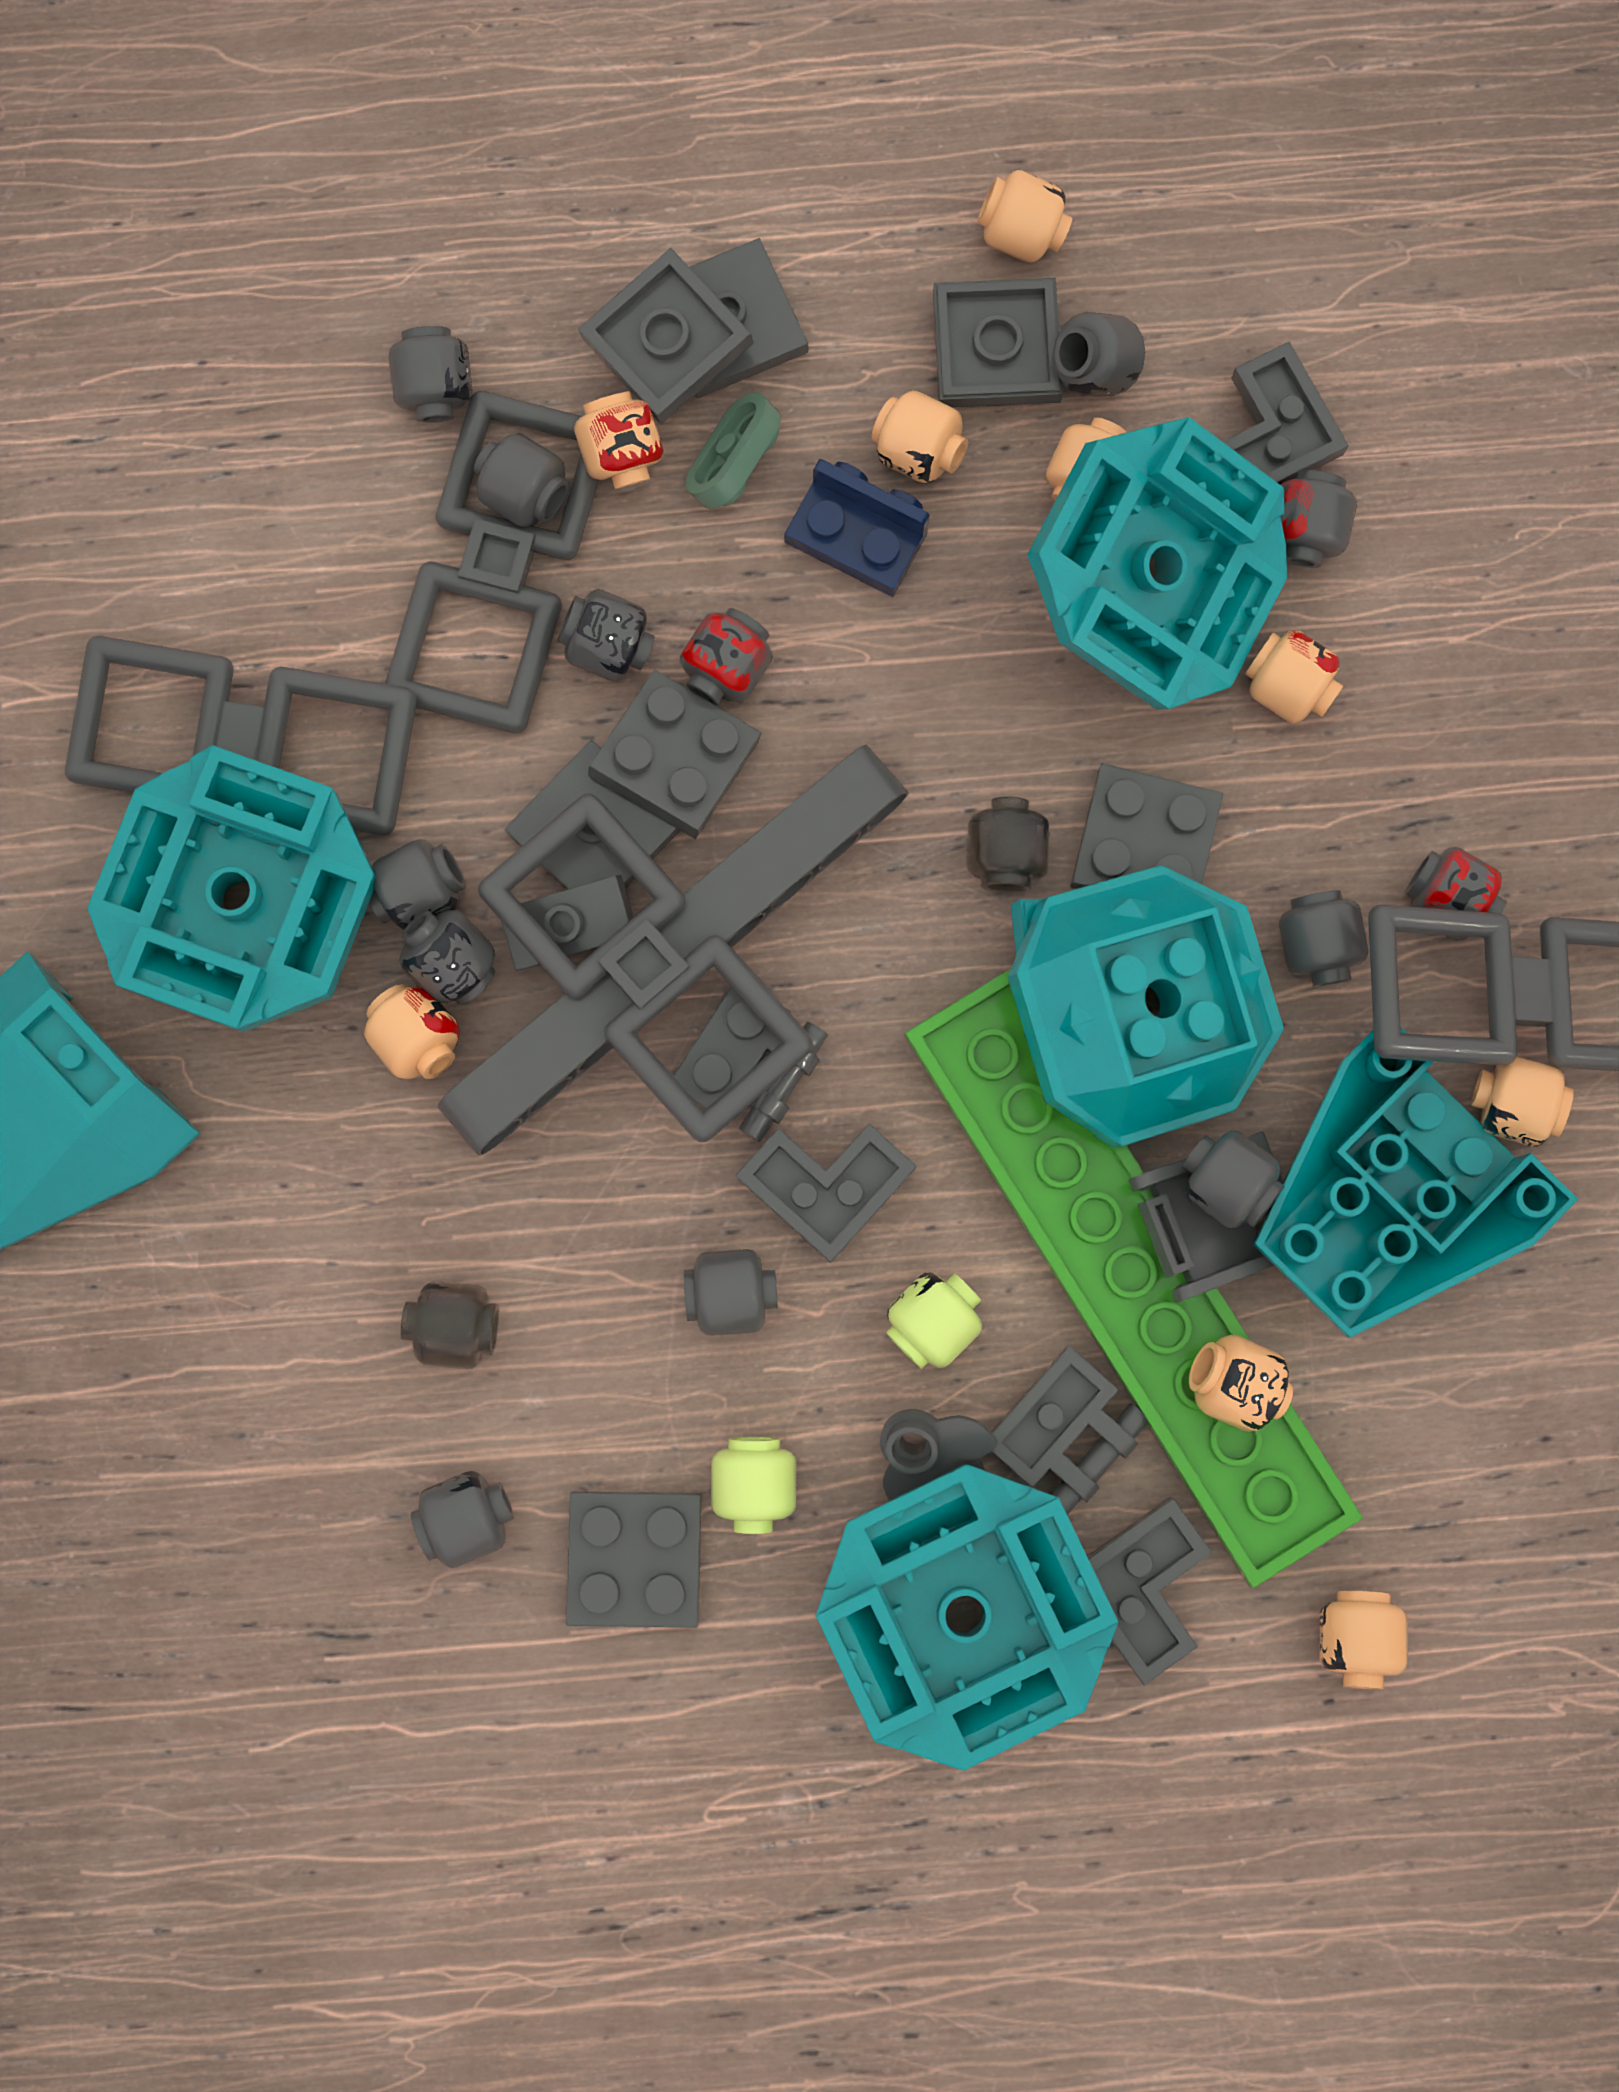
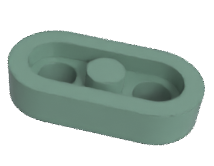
M758 392L749 393L732 404L690 467L685 481L686 489L705 508L714 509L734 503L743 494L747 485V479L763 453L768 451L776 442L781 415L764 395Z

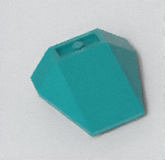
M28 951L0 976V1251L155 1178L201 1135V1132L159 1088L145 1083L70 1003L73 999L70 993Z
M1400 1026V1028H1401V1033L1408 1034V1033ZM1374 1030L1340 1062L1282 1184L1285 1187L1270 1207L1253 1243L1347 1338H1351L1530 1248L1578 1200L1532 1153L1515 1157L1493 1135L1488 1134L1483 1129L1482 1124L1426 1071L1435 1061L1385 1059L1380 1057L1374 1048Z

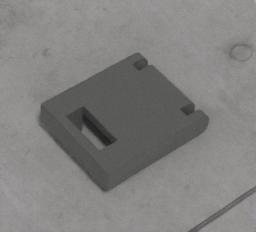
M1264 1131L1248 1136L1249 1139L1273 1156ZM1186 1159L1128 1180L1132 1192L1144 1191L1150 1188L1153 1195L1152 1199L1137 1205L1165 1277L1168 1278L1182 1272L1186 1283H1182L1171 1290L1175 1303L1274 1266L1253 1245L1257 1236L1255 1227H1251L1244 1222L1240 1227L1228 1229L1186 1197V1183L1192 1173L1182 1167ZM1280 1174L1277 1180L1283 1183V1179Z

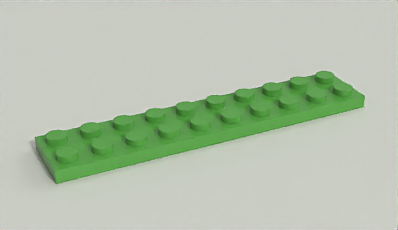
M1009 969L905 1033L904 1037L1133 1403L1142 1411L1150 1430L1249 1587L1255 1588L1362 1520L1363 1517L1291 1403L1281 1418L1272 1419L1262 1429L1252 1432L1242 1431L1212 1418L1198 1408L1194 1391L1190 1389L1189 1374L1196 1355L1201 1348L1209 1342L1215 1343L1220 1338L1233 1334L1248 1340L1250 1339L1218 1288L1175 1303L1171 1290L1182 1283H1186L1182 1272L1168 1278L1165 1277L1137 1205L1152 1199L1153 1195L1150 1188L1144 1191L1132 1192L1128 1181L1144 1172L1127 1145L1111 1148L1095 1137L1093 1132L1072 1121L1045 1102L1009 983Z

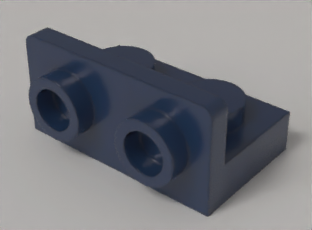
M819 459L813 469V483L784 534V541L786 544L894 597L927 536L930 515L923 510L922 504L912 495L897 489H892L888 493L869 483L867 476L862 471L848 463L836 462L833 465L823 459Z

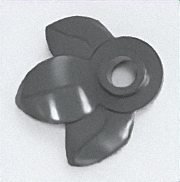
M907 1409L893 1414L885 1422L880 1437L882 1453L889 1461L883 1478V1488L889 1500L896 1498L964 1464L985 1470L979 1458L984 1457L997 1446V1439L982 1423L966 1416L956 1415L937 1419L930 1413L918 1409ZM915 1433L924 1437L925 1440L919 1444H911L902 1435Z

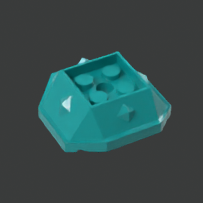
M1190 417L1085 443L1027 554L1059 644L1156 710L1171 709L1188 703L1187 701L1232 687L1287 580L1286 542L1280 517L1285 514L1284 487ZM1151 556L1154 558L1157 567L1155 579L1152 577L1149 568Z
M211 745L190 757V761L160 774L134 790L87 909L97 937L108 959L107 964L116 986L237 1031L245 1032L333 997L374 892L376 876L340 798L332 787ZM236 883H248L250 893L247 901L237 909L226 910L223 903L226 891Z
M1163 865L1053 895L1038 901L1030 920L1031 925L1019 947L1008 974V979L1045 1102L1072 1121L1093 1132L1095 1137L1111 1148L1122 1147L1236 1111L1284 1031L1248 907ZM1147 987L1153 989L1159 998L1160 1010L1157 1017L1148 1010L1145 1004Z
M968 1464L955 1468L848 1520L816 1611V1618L874 1742L898 1750L902 1749L963 1771L1085 1712L1107 1648L1110 1647L1119 1623L1060 1499L1054 1495ZM970 1596L977 1599L981 1604V1619L977 1626L969 1631H956L946 1623L947 1607L958 1597Z

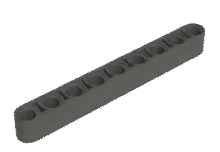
M867 745L861 746L684 893L685 905L683 909L658 931L682 958L712 935L722 937L732 948L892 813L903 802L909 792ZM609 974L604 976L580 997L573 998L564 994L455 1085L438 1103L439 1110L478 1156L487 1153L613 1048L605 1038V1027L632 1003V1000Z

